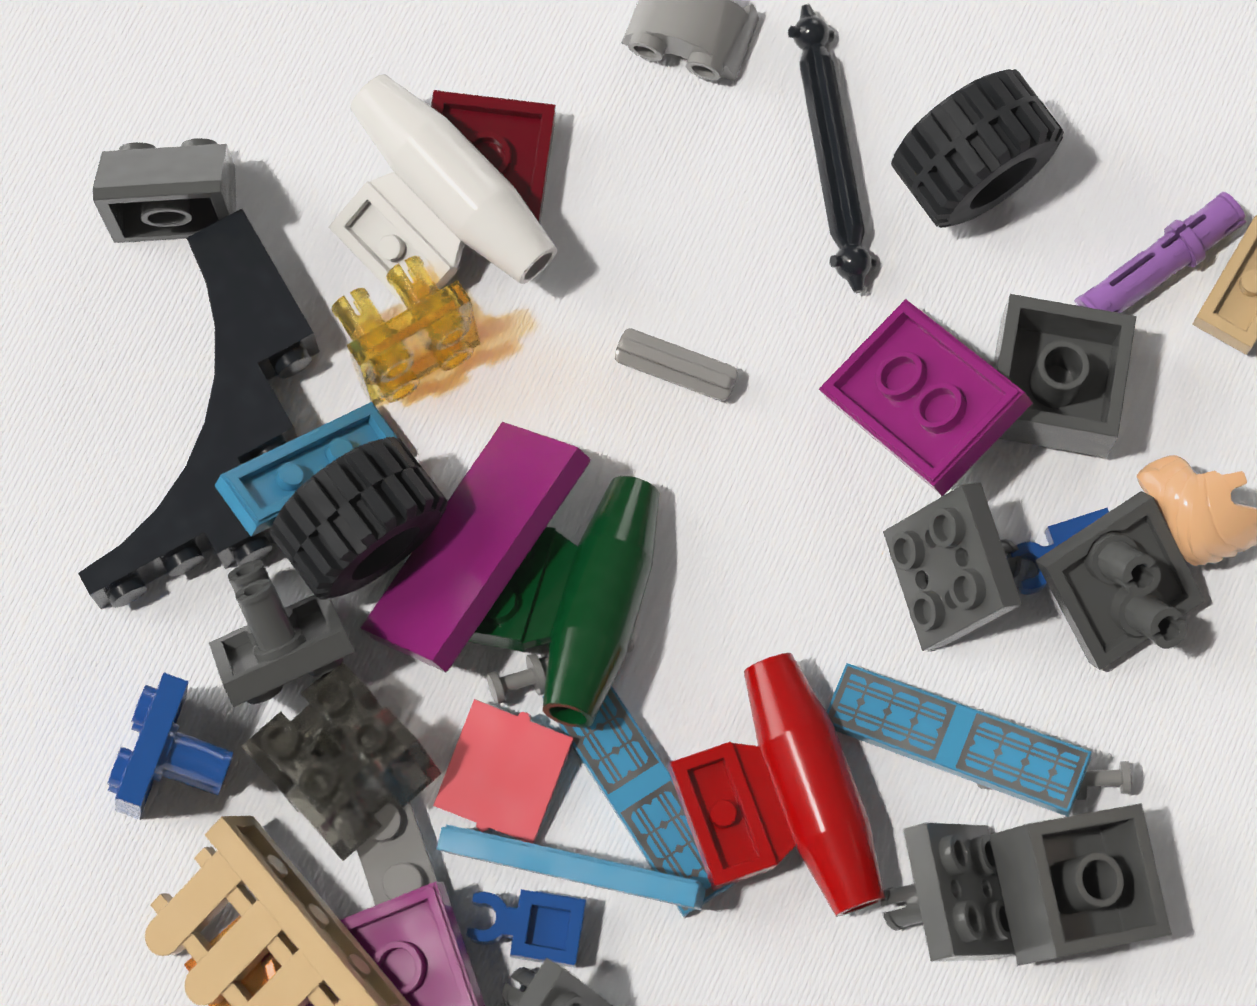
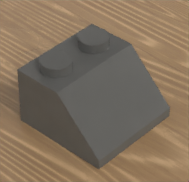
M205 138L189 139L184 141L179 147L156 148L154 145L144 142H132L120 146L119 150L102 151L92 188L93 202L114 243L187 239V237L237 211L235 165L227 144H218L214 140Z

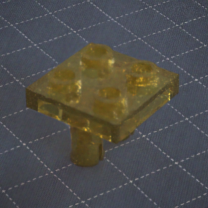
M412 256L404 260L408 267L407 272L414 283L409 280L399 263L390 269L386 275V280L393 286L407 310L392 319L384 321L365 288H357L350 292L354 300L353 304L360 315L355 313L345 296L339 298L331 308L334 316L338 317L352 339V342L347 344V348L360 387L368 400L373 402L375 406L385 400L393 403L404 399L418 388L419 380L439 368L443 371H448L460 366L472 356L473 348L480 345L472 302L460 282L456 280L439 290L419 256Z

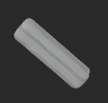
M633 328L626 329L623 332L615 351V360L619 364L718 401H726L729 398L737 379V369L730 364Z

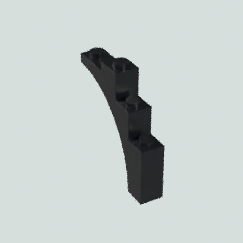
M242 208L187 237V241L206 283L215 326L214 379L205 422L185 468L157 509L119 546L78 573L89 595L100 609L109 604L114 608H118L137 600L147 591L146 584L166 573L174 577L190 571L203 561L202 553L211 548H214L226 569L235 563L240 566L249 561L261 560L271 552V543L275 542L270 534L271 527L251 537L219 493L215 484L221 474L298 437L293 424L268 380L277 375L279 378L284 379L301 372L312 362L311 357L319 353L320 350L314 332Z

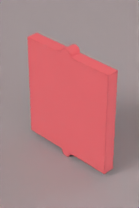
M474 699L433 806L476 822V827L481 832L488 831L491 828L521 841L534 844L575 738L531 721L532 717L528 712H521L515 715Z

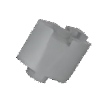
M638 0L621 44L628 46L631 52L643 59L660 61L664 54H673L688 60L686 68L700 78L712 81L724 78L735 82L759 21V16L753 4L742 8L732 0Z

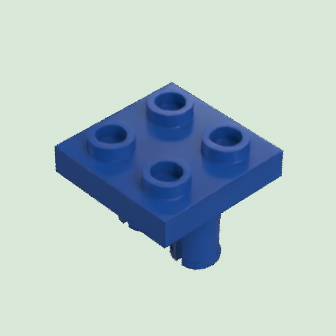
M163 672L157 688L145 684L131 720L133 722L131 730L140 733L134 750L121 746L107 782L109 785L107 791L116 794L115 811L140 820L154 781L161 782L163 776L219 795L234 752L178 732L180 725L176 723L186 700L189 681Z

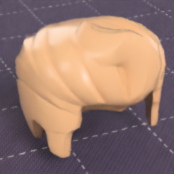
M1170 455L1149 463L1138 472L1136 477L1139 485L1146 494L1154 498L1184 560L1193 566L1206 565L1207 563L1216 564L1222 561L1223 557L1233 558L1238 552H1245L1250 547L1257 545V508L1236 504L1231 500L1232 490L1247 484L1243 471L1224 475L1216 471L1196 474L1185 459L1177 455Z

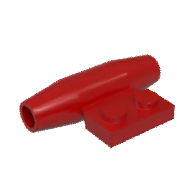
M792 653L775 655L749 666L743 672L758 746L732 743L730 741L674 760L668 765L670 776L712 890L774 869L796 847L836 917L859 911L884 900L885 894L870 820L829 715Z

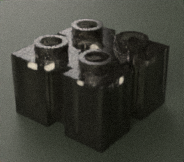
M342 662L334 670L321 675L301 693L309 705L297 716L289 721L280 711L241 747L297 812H300L335 854L344 861L382 827L374 814L392 798L401 808L405 807L442 773L419 740L387 707H382L371 690Z

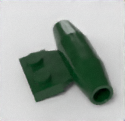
M618 476L611 480L578 546L557 532L556 528L547 526L468 641L526 652L527 648L550 643L542 710L547 717L563 725L584 728L593 724L628 652L653 565L660 496L655 486L640 478Z

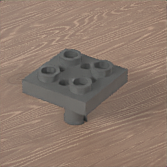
M981 482L960 485L943 497L938 498L883 531L922 651L942 648L1022 605L1014 582V578L1018 576L1021 570V556L1006 558L1005 555L1007 553H1014L1019 549L1010 540H1000Z
M923 823L904 828L903 831L914 884L884 890L885 899L880 901L881 906L892 904L897 906L906 905L904 908L882 913L887 925L897 931L906 926L923 923L931 962L994 960L1015 955L988 825Z

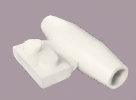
M386 74L374 77L358 91L351 102L350 109L393 172L374 180L366 181L328 228L410 313H421L460 269L459 263L464 244L468 245L520 284L531 281L549 265L556 255L557 248L515 187L445 116Z

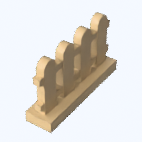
M221 816L204 834L215 849L213 847H204L194 857L201 867L198 872L173 898L169 893H161L150 904L157 915L150 921L145 931L147 947L158 956L176 955L184 949L187 950L197 964L188 972L184 987L187 997L196 1005L217 1004L225 998L231 1006H306L310 1001L314 1006H411L254 816ZM230 902L241 918L212 947L201 931ZM270 951L282 967L252 996L241 981Z

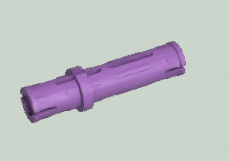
M1222 191L1207 203L1206 206L1183 222L1177 219L1164 228L1165 235L1159 238L1158 241L1119 267L1098 285L1093 286L1083 295L1078 296L1074 302L1077 306L1122 313L1163 284L1165 280L1176 272H1179L1187 265L1195 267L1206 259V251L1225 236L1230 235L1236 229L1246 224L1244 219L1246 216L1243 209L1230 194Z

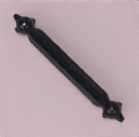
M804 4L801 7L800 19L795 26L789 27L788 36L793 38L795 44L803 50L799 66L831 237L840 249L836 255L830 257L829 264L832 268L836 269L843 279L847 280L854 293H861L864 288L865 276L870 270L876 268L877 262L861 246L865 229L834 61L824 47L827 42L833 41L834 31L829 30L826 22L817 17L810 4Z

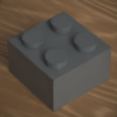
M1010 294L1000 320L993 368L1023 390L1033 404L999 439L1107 458L1119 434L1137 316Z
M1142 803L1029 823L989 835L1018 966L1172 935Z

